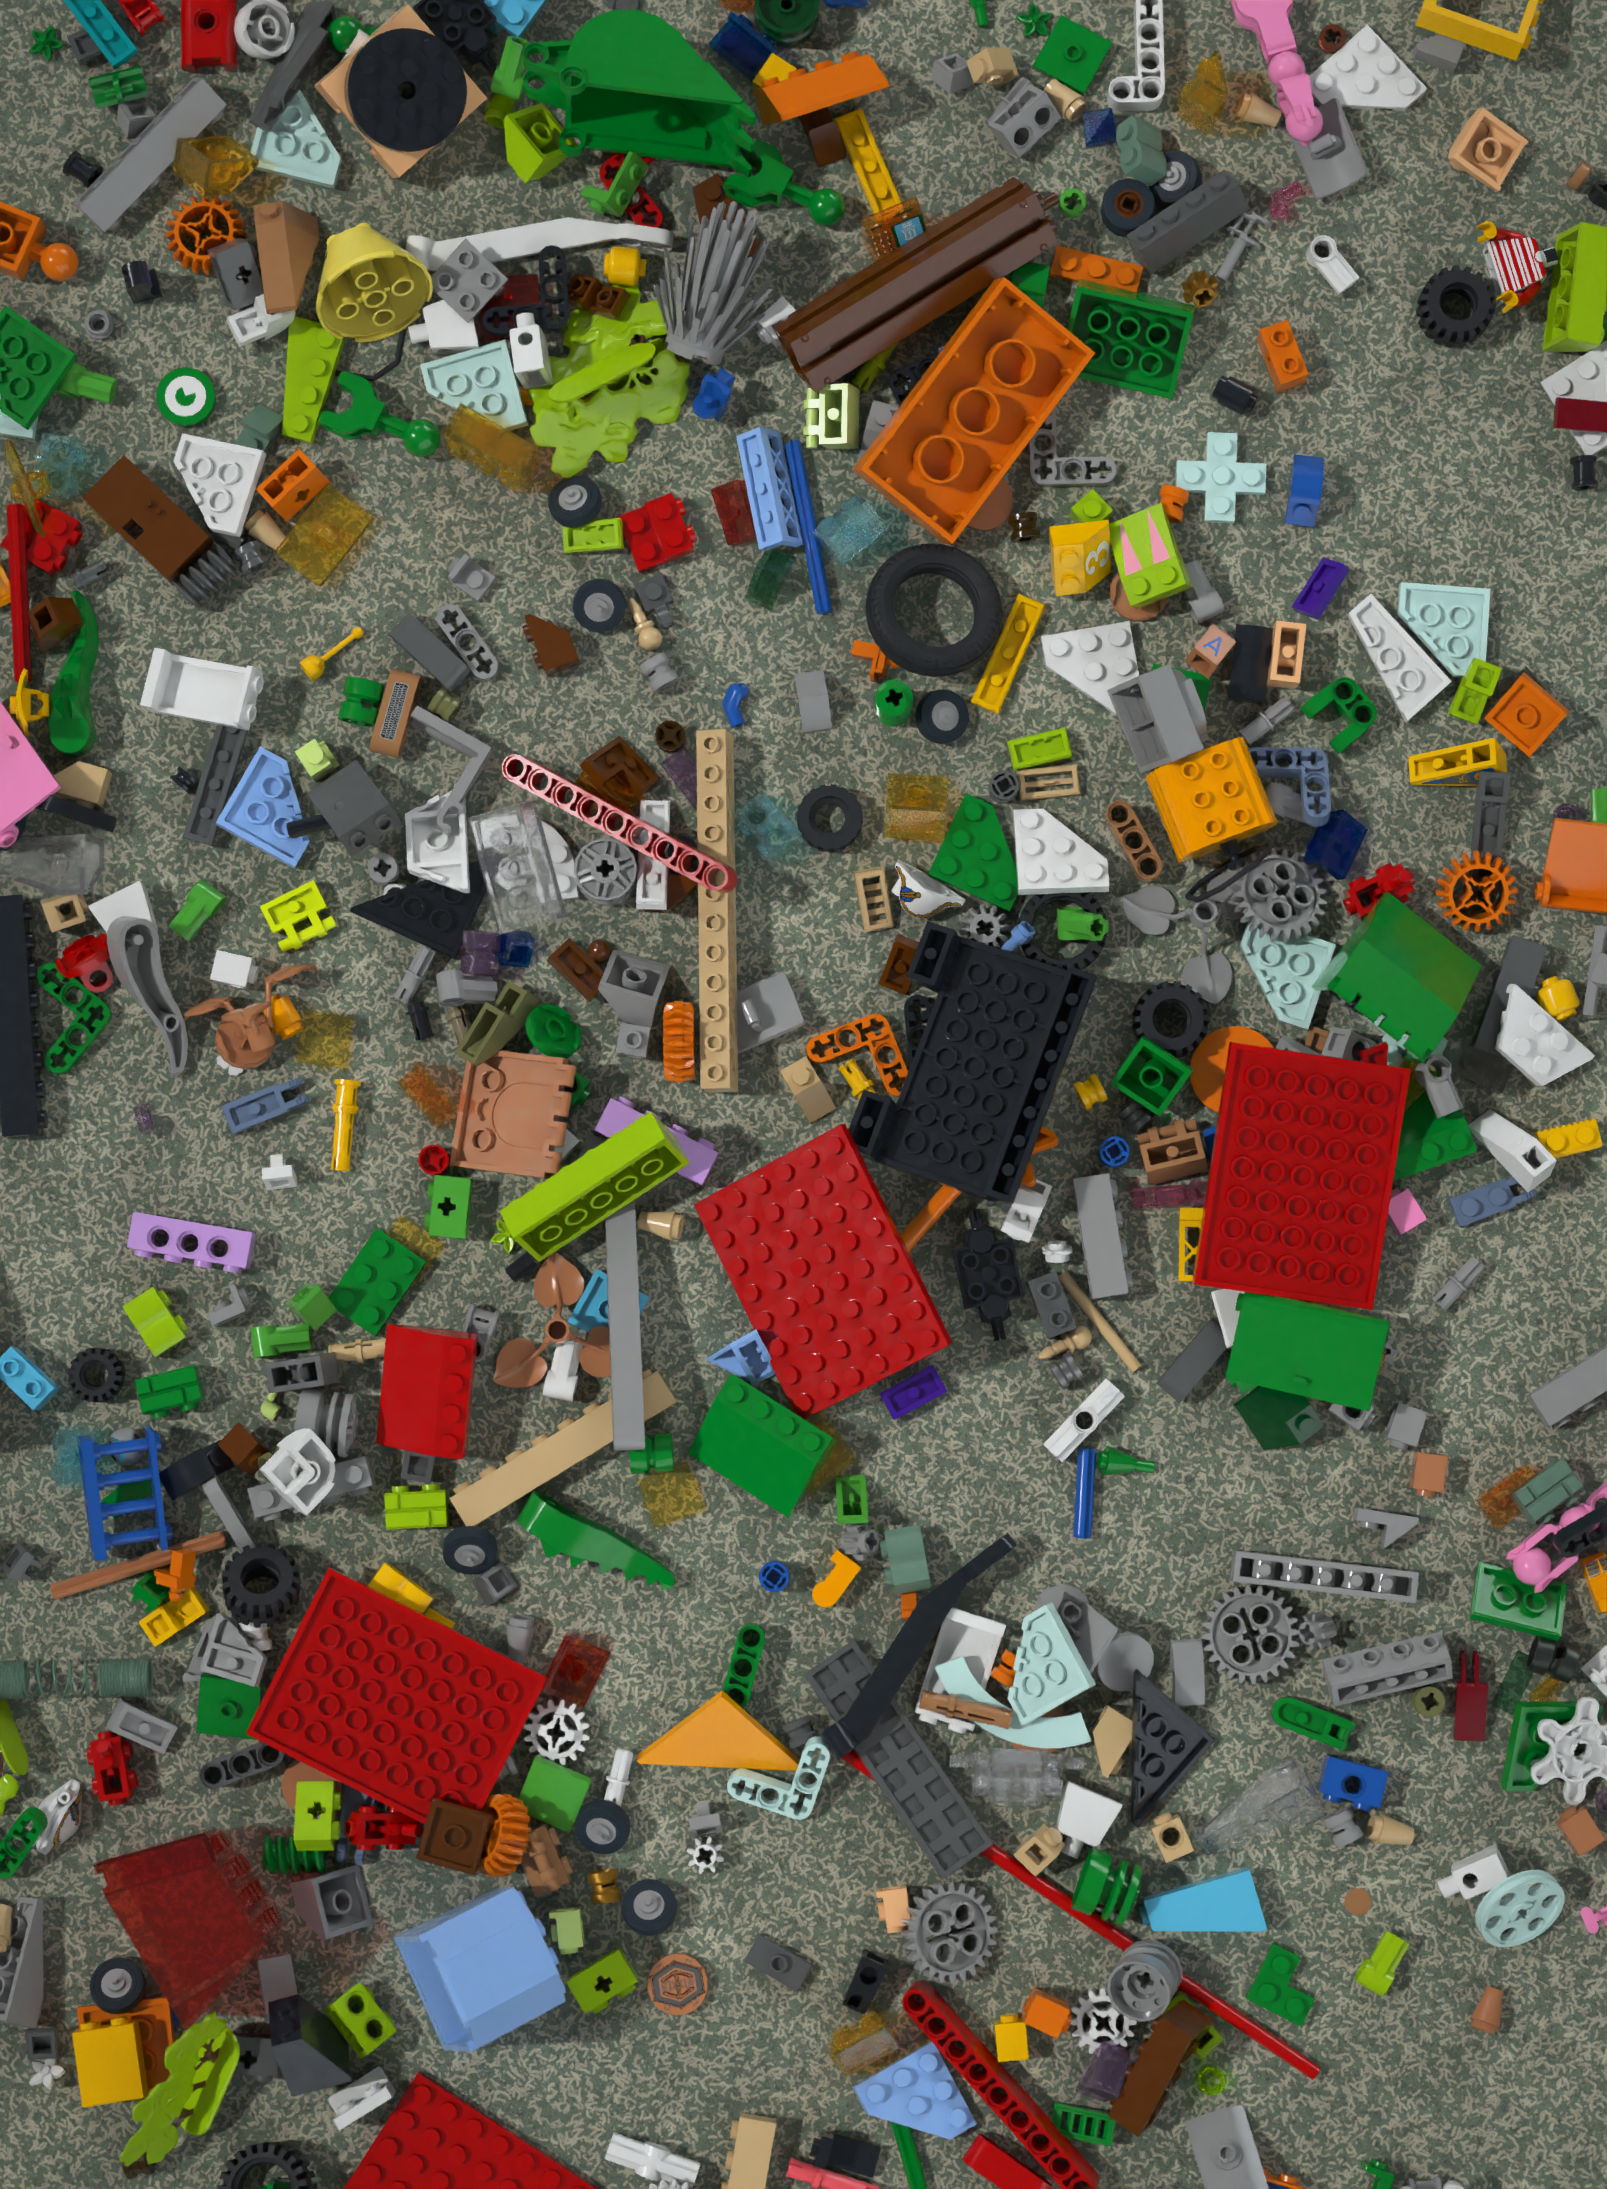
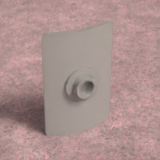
M1332 98L1318 108L1323 117V127L1321 132L1312 139L1308 146H1303L1298 140L1290 136L1316 200L1340 192L1368 175V170L1338 98Z
M783 971L737 991L738 1054L805 1024L796 996Z
M1243 2106L1216 2110L1186 2121V2128L1205 2189H1269Z

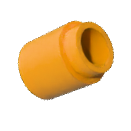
M278 993L272 996L271 1011L274 1025L272 1029L276 1035H280L282 1040H286L303 1030L301 1025L302 1019L288 995L282 997ZM265 1009V1010H263L262 1012L264 1013V1015H265V1017H266V1009Z

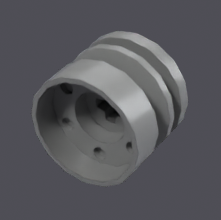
M600 838L590 841L581 848L575 859L574 875L580 891L587 900L598 906L612 907L624 903L633 895L637 888L638 867L633 853L625 844L616 839ZM603 864H608L610 869H614V871L609 872V877H603L602 873L598 872V870L603 869Z
M303 1388L298 1402L294 1431L303 1428L311 1429L321 1441H325V1445L332 1454L334 1453L336 1442H338V1456L348 1457L357 1430L358 1412L356 1409V1395L346 1394L343 1407H341V1393L334 1392L330 1405H325L324 1391Z
M1149 1939L1136 1941L1126 1948L1108 1979L1107 1992L1112 2005L1119 2013L1131 2020L1144 2022L1156 2019L1164 2013L1182 1982L1183 1969L1180 1960L1170 1947L1159 1941Z

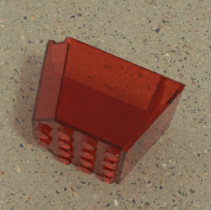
M215 1826L110 1855L94 1865L95 1871L98 1874L103 1873L107 1886L102 1889L104 1896L185 2030L191 2028L215 2005L282 1929L279 1924L283 1921L275 1906L269 1907L265 1901L264 1896L267 1893L258 1879L253 1881L248 1870L251 1867L248 1860L242 1853L237 1854L226 1834L222 1830L218 1831Z

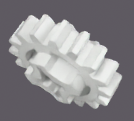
M549 1699L547 1708L542 1704L537 1705L538 1715L530 1713L529 1718L533 1720V1723L525 1724L524 1729L531 1731V1734L526 1736L524 1741L533 1742L529 1749L530 1753L538 1750L540 1752L538 1756L543 1758L546 1756L552 1762H555V1759H559L561 1765H565L567 1756L574 1761L577 1759L576 1749L582 1752L585 1751L586 1748L581 1741L590 1739L588 1734L583 1733L584 1729L590 1727V1723H582L581 1719L585 1715L584 1711L578 1714L574 1712L577 1704L573 1703L568 1708L565 1707V1699H561L559 1705H555L553 1699ZM555 1712L552 1721L549 1723H539L543 1716ZM566 1714L574 1720L577 1729L570 1728L566 1722ZM560 1718V1730L565 1731V1735H561L554 1746V1734L549 1733V1729H553ZM537 1735L543 1736L549 1744L548 1750L540 1744ZM566 1741H575L570 1749L559 1752L561 1744Z
M1100 1987L1099 1994L1096 1995L1089 1989V1998L1085 1999L1079 1995L1077 1998L1081 2004L1080 2007H1071V2011L1076 2014V2017L1072 2018L1070 2024L1077 2026V2028L1071 2031L1072 2036H1081L1078 2045L1082 2047L1085 2044H1089L1088 2052L1090 2054L1096 2048L1099 2049L1101 2056H1105L1106 2049L1108 2048L1116 2054V2045L1120 2043L1122 2046L1127 2047L1124 2039L1125 2036H1134V2032L1129 2029V2026L1135 2025L1136 2020H1131L1122 2015L1123 2025L1121 2030L1116 2027V2018L1119 2016V2012L1112 2005L1104 1987ZM1107 2001L1111 2004L1107 2007H1096L1093 2003ZM1084 2012L1089 2016V2025L1085 2030L1082 2027ZM1093 2012L1102 2018L1108 2015L1107 2020L1112 2031L1103 2025L1097 2028L1098 2022ZM1098 2036H1109L1111 2040L1103 2042L1096 2041L1095 2039Z

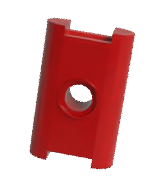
M181 0V63L183 71L198 73L197 67L223 66L226 71L237 69V42L234 35L236 0ZM207 21H215L210 29H203V25Z

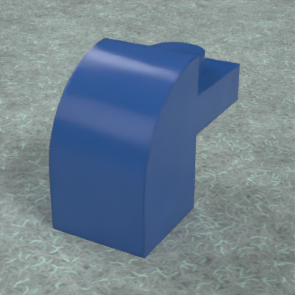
M1294 454L1289 479V497L1285 524L1315 527L1318 505H1320L1324 458Z

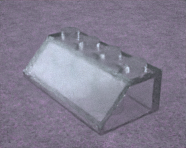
M536 801L521 802L468 818L499 935L567 917Z

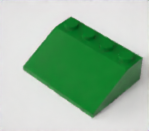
M1079 279L1067 330L1094 351L1095 354L1078 377L1173 399L1195 305Z
M1437 1071L1430 1072L1431 1075L1437 1077ZM1416 1078L1410 1079L1408 1084L1393 1182L1477 1152L1461 1109L1437 1118L1425 1087L1419 1084Z
M731 1373L715 1398L688 1454L790 1518L838 1441Z

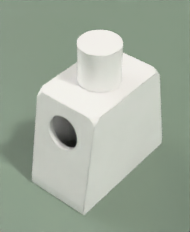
M444 300L422 308L425 323L408 326L412 344L429 341L433 355L457 354L480 347L474 318L467 323Z
M533 313L518 314L516 316L517 328L509 331L515 375L524 389L554 384L547 342L539 325L535 324Z
M141 881L88 906L106 933L110 924L122 916L146 919L152 922L158 930L147 889Z
M1067 1780L1056 1824V1829L1067 1835L1064 1842L1066 1845L1061 1852L1078 1859L1084 1842L1097 1847L1121 1810L1122 1803Z
M1493 1844L1452 1864V1875L1437 1881L1444 1898L1461 1892L1466 1900L1491 1890L1499 1882L1508 1878L1510 1874L1497 1844ZM1468 1873L1474 1874L1477 1878L1474 1880H1467L1464 1876Z

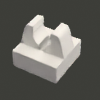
M283 1154L270 1155L271 1167L262 1168V1180L266 1189L275 1190L297 1187L295 1171L292 1165H286V1161L283 1160Z

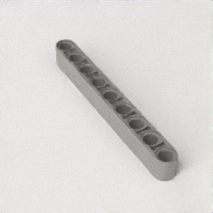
M635 1200L604 1219L614 1451L645 1450Z

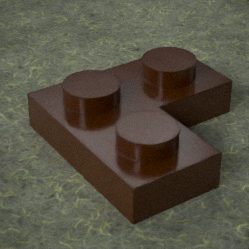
M620 736L587 757L580 765L599 787H602L618 776L637 797L655 786L660 780V777Z

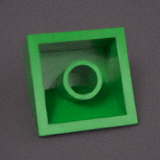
M1142 1036L1117 1068L1110 1084L1161 1117L1194 1069Z

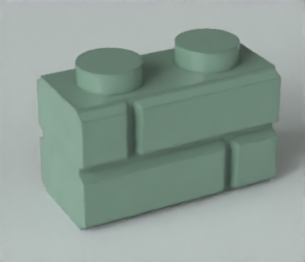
M1559 1458L1509 1493V1496L1520 1509L1528 1523L1535 1524L1539 1522L1543 1525L1556 1516L1554 1510L1563 1504L1564 1507H1568L1580 1498L1578 1492L1584 1489V1486L1563 1458Z

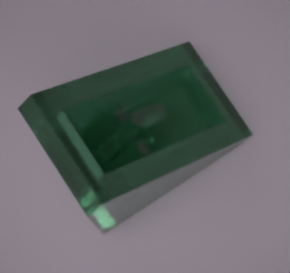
M777 548L765 551L756 565L744 599L772 611L796 557Z

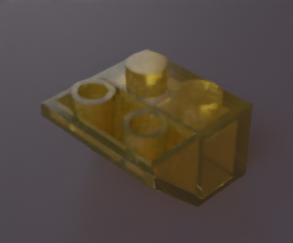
M1216 50L1210 58L1204 56L1196 68L1197 74L1193 82L1190 80L1186 82L1179 94L1181 97L1177 102V106L1180 107L1177 117L1206 136L1223 113L1228 97L1221 55Z

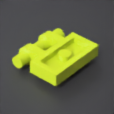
M314 880L260 906L272 933L275 935L285 930L288 936L278 942L283 953L292 948L297 950L303 947L302 943L316 936L321 938L327 935L328 930L337 926L332 916L321 921L318 913L328 907ZM309 918L312 926L296 932L293 925Z

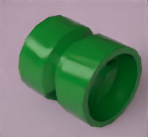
M346 677L343 690L346 701L340 704L338 719L353 725L375 727L379 712L375 706L381 702L384 685L364 678Z
M672 1433L654 1434L652 1439H649L645 1434V1450H629L631 1474L649 1473L651 1468H654L657 1473L674 1472Z

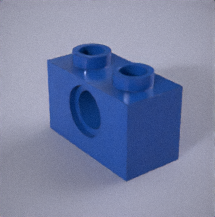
M1326 1754L1317 1790L1324 1793L1323 1799L1341 1803L1343 1798L1354 1801L1352 1807L1371 1811L1372 1806L1380 1808L1389 1772ZM1350 1776H1357L1359 1779V1787L1354 1792H1347L1344 1787L1345 1780Z

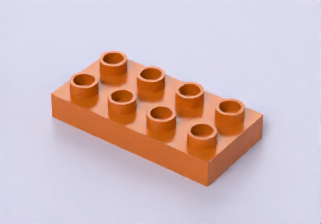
M1005 277L995 279L852 471L942 544H953L1095 352Z

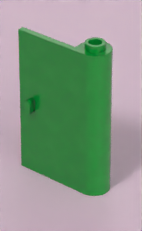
M1250 1292L1239 1293L1235 1310L1240 1313L1226 1373L1227 1379L1370 1411L1391 1321L1297 1299Z

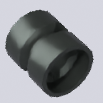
M1535 1636L1528 1654L1526 1669L1540 1675H1545L1548 1672L1552 1679L1568 1684L1572 1680L1578 1665L1581 1651L1580 1646L1566 1641L1558 1644L1556 1640Z

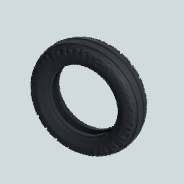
M928 543L911 546L897 552L877 570L867 592L866 619L875 643L893 663L918 675L943 677L971 668L990 651L1000 631L1002 604L998 588L992 576L978 560L955 547ZM921 574H938L955 581L965 590L972 602L974 610L972 630L961 641L943 647L924 645L912 639L900 627L894 613V595L899 586L906 580Z

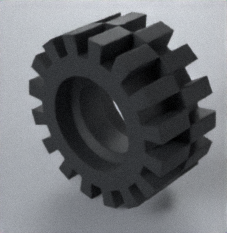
M89 1348L85 1349L86 1351L79 1352L77 1357L70 1362L72 1365L67 1372L70 1376L68 1383L72 1386L71 1390L73 1393L77 1394L80 1399L88 1402L98 1403L112 1399L114 1395L120 1392L119 1389L125 1383L123 1378L126 1376V1373L123 1371V1362L118 1359L115 1353L107 1349ZM95 1363L102 1364L108 1372L107 1381L100 1387L89 1385L85 1377L87 1368Z

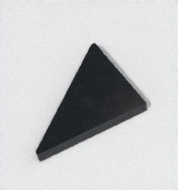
M496 853L469 863L470 893H463L429 880H423L353 906L349 912L455 960L503 854Z
M1138 1669L1133 1674L1131 1822L1137 1828L1140 1827L1216 1740Z

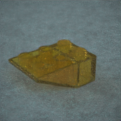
M875 2010L861 2016L859 2024L849 2029L848 2025H844L831 2033L829 2055L845 2077L900 2049V2043L883 2011L876 2014Z

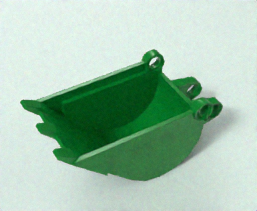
M636 9L611 10L591 18L575 33L573 40L533 42L524 48L523 64L529 70L523 77L525 95L530 99L565 110V129L559 136V147L565 156L570 158L581 156L585 149L628 154L629 151H632L638 156L731 167L744 176H752V167L740 153V147L752 152L754 150V141L741 127V122L744 121L754 126L756 124V115L708 61L706 64L677 30L660 17ZM533 53H539L544 56V60L534 63L528 57ZM532 80H541L545 85L540 89H533L528 84ZM575 137L581 143L576 147H569L565 144V140Z

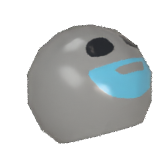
M119 1428L111 1434L107 1444L141 1439L142 1437L133 1428ZM145 1450L110 1455V1458L119 1465H133L141 1459Z

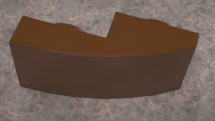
M574 273L568 284L570 305L609 319L618 320L630 298V294L626 289L602 285L596 277Z

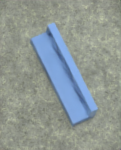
M757 427L736 436L759 550L768 551L780 545L792 547L803 545L780 431ZM769 439H771L773 449L770 446ZM787 526L790 530L791 536H788Z

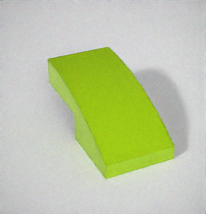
M1473 658L1456 691L1447 714L1478 725L1488 697H1492L1502 668Z

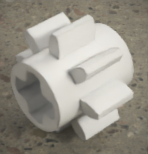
M710 1835L707 1841L702 1843L696 1837L695 1843L697 1847L695 1849L687 1848L686 1851L689 1854H693V1859L689 1861L688 1865L697 1864L699 1866V1874H702L704 1868L708 1867L713 1873L716 1872L715 1861L723 1862L724 1860L722 1856L717 1855V1851L722 1848V1844L714 1846L711 1843L712 1836ZM703 1847L706 1851L710 1849L713 1851L710 1856V1862H707L705 1859H698L700 1848Z

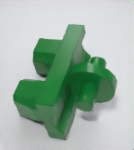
M140 65L89 78L97 109L116 104L120 105L127 101L149 96Z

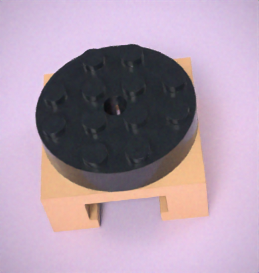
M409 4L401 7L314 85L337 114L342 112L372 147L370 153L392 178L402 176L429 150L447 138L459 123L487 99L463 70L454 52L431 32ZM402 82L413 84L411 86L412 96L410 99H404L399 94V86Z

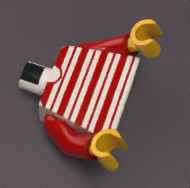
M1485 221L1477 225L1476 229H1481L1484 234L1478 237L1477 241L1479 243L1490 241L1486 243L1483 255L1497 296L1496 301L1499 304L1503 302L1506 304L1502 312L1506 313L1512 308L1528 305L1541 290V284L1546 278L1545 268L1558 264L1555 248L1551 247L1539 251L1534 237L1527 238L1522 233L1496 227L1491 221Z

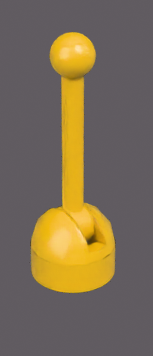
M355 627L351 635L322 657L310 655L299 662L300 667L310 680L314 682L324 673V662L355 638H362L364 635L363 629Z

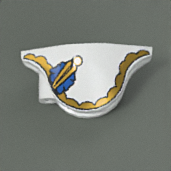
M899 859L897 860L895 868L898 871L899 879L891 891L899 896L903 909L911 916L929 918L945 908L962 906L964 904V898L941 882Z
M73 1778L40 1803L38 1809L45 1813L48 1825L36 1843L38 1852L47 1855L70 1838L79 1828L82 1819L81 1782Z

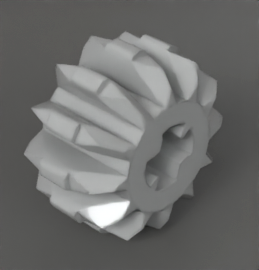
M980 904L979 915L973 908H970L968 913L973 920L967 917L961 918V923L968 926V928L959 929V935H970L966 939L1000 949L1001 947L996 940L1006 943L1008 937L999 932L1010 930V925L999 924L1006 919V915L1003 913L996 918L994 916L997 911L996 906H993L990 914L986 913L985 904ZM981 923L984 926L990 925L992 927L989 931L991 935L988 937L984 933L979 935L977 931H979L980 926L978 925Z

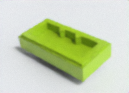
M621 518L592 520L590 523L577 528L562 526L565 554L624 549Z
M1065 727L1007 741L1013 771L1072 758Z

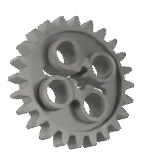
M1271 848L1270 853L1256 868L1230 886V889L1236 892L1230 900L1239 902L1234 912H1243L1244 916L1240 922L1249 921L1251 923L1249 927L1250 932L1255 928L1260 929L1259 938L1268 933L1270 934L1271 942H1274L1278 936H1280L1283 943H1286L1290 936L1294 941H1297L1301 934L1306 937L1311 932V929L1314 930L1320 923L1318 920L1325 914L1321 909L1326 906L1327 901L1321 898L1327 893V890L1318 888L1324 880L1323 878L1315 879L1313 877L1317 871L1316 868L1310 870L1306 868L1308 859L1301 863L1297 861L1298 853H1295L1290 858L1288 857L1287 849H1283L1277 855L1275 848ZM1258 852L1256 856L1251 854L1246 860V865L1237 870L1235 874L1253 863L1262 852ZM1276 872L1282 874L1285 880L1279 878ZM1254 887L1259 888L1263 895L1257 893ZM1294 896L1299 897L1303 903L1298 902ZM1272 911L1279 913L1281 918L1276 917Z
M1245 1584L1244 1593H1240L1239 1589L1234 1586L1233 1596L1231 1597L1227 1593L1222 1592L1224 1600L1222 1603L1212 1600L1213 1605L1216 1607L1215 1612L1205 1611L1211 1617L1210 1622H1201L1202 1626L1208 1628V1633L1201 1634L1200 1638L1209 1640V1644L1203 1647V1651L1213 1652L1208 1661H1219L1216 1667L1217 1672L1227 1668L1226 1678L1231 1679L1237 1673L1239 1683H1243L1245 1676H1249L1250 1683L1255 1684L1256 1676L1260 1675L1264 1682H1267L1268 1672L1278 1677L1279 1674L1276 1667L1280 1665L1287 1669L1288 1665L1284 1661L1285 1657L1295 1658V1655L1289 1651L1290 1647L1299 1646V1643L1292 1640V1636L1300 1634V1631L1291 1628V1625L1296 1623L1298 1619L1295 1617L1288 1618L1287 1616L1293 1608L1291 1606L1281 1607L1285 1599L1282 1596L1274 1601V1590L1270 1589L1265 1595H1262L1263 1589L1260 1585L1257 1586L1254 1593L1251 1592L1249 1584ZM1263 1606L1267 1610V1619L1262 1623H1255L1252 1619V1612L1256 1607ZM1241 1608H1244L1250 1628L1258 1632V1634L1253 1636V1639L1259 1651L1260 1660L1255 1659L1250 1640L1243 1638V1634L1247 1632V1629L1240 1614ZM1228 1616H1235L1239 1623L1237 1630L1232 1633L1226 1632L1223 1628V1621ZM1267 1636H1274L1277 1640V1647L1274 1651L1267 1653L1262 1649V1640ZM1238 1645H1244L1248 1649V1656L1242 1662L1235 1661L1232 1655L1234 1648Z
M945 1881L943 1887L941 1884L934 1883L933 1892L929 1889H922L924 1899L914 1896L913 1900L917 1905L916 1908H906L908 1913L912 1915L911 1919H902V1922L909 1926L908 1930L901 1932L902 1936L909 1938V1941L904 1943L902 1948L912 1950L907 1956V1960L917 1961L914 1969L918 1971L924 1970L923 1976L927 1978L934 1976V1981L942 1983L945 1978L946 1982L954 1983L955 1977L958 1980L966 1981V1972L973 1976L976 1975L975 1965L980 1967L986 1966L982 1957L983 1955L992 1957V1953L987 1947L997 1943L990 1939V1934L998 1932V1929L990 1927L989 1924L996 1919V1916L987 1915L992 1906L987 1903L981 1904L985 1896L979 1893L975 1894L974 1887L967 1886L965 1888V1884L956 1882L954 1885L953 1882ZM961 1905L962 1916L957 1920L956 1909ZM934 1915L936 1922L933 1928L930 1929L928 1922L930 1917ZM971 1922L973 1923L972 1927L963 1929L964 1926L969 1925ZM948 1933V1937L941 1936L942 1934ZM932 1935L935 1936V1938H932L926 1942L927 1937ZM969 1935L970 1944L964 1949L963 1941ZM940 1945H942L943 1953L941 1957L937 1959L936 1950Z

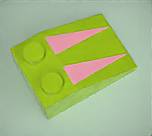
M1162 503L1109 524L1111 547L1120 579L1131 607L1139 609L1193 587Z

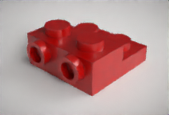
M672 492L644 503L645 506L617 517L622 519L623 534L639 573L694 552L692 543L697 542L696 535L691 525L685 526L682 516L686 515L681 498L674 499Z
M30 495L24 504L27 562L53 577L56 571L60 572L66 565L68 560L66 554L71 546L75 547L81 540L83 525L59 509L51 507ZM6 534L0 546L8 551V535Z

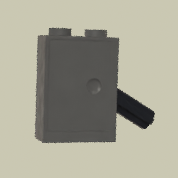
M355 760L306 793L320 815L288 822L286 828L290 838L331 829L352 857L370 844H379L381 837L401 824V821L383 794L357 760Z

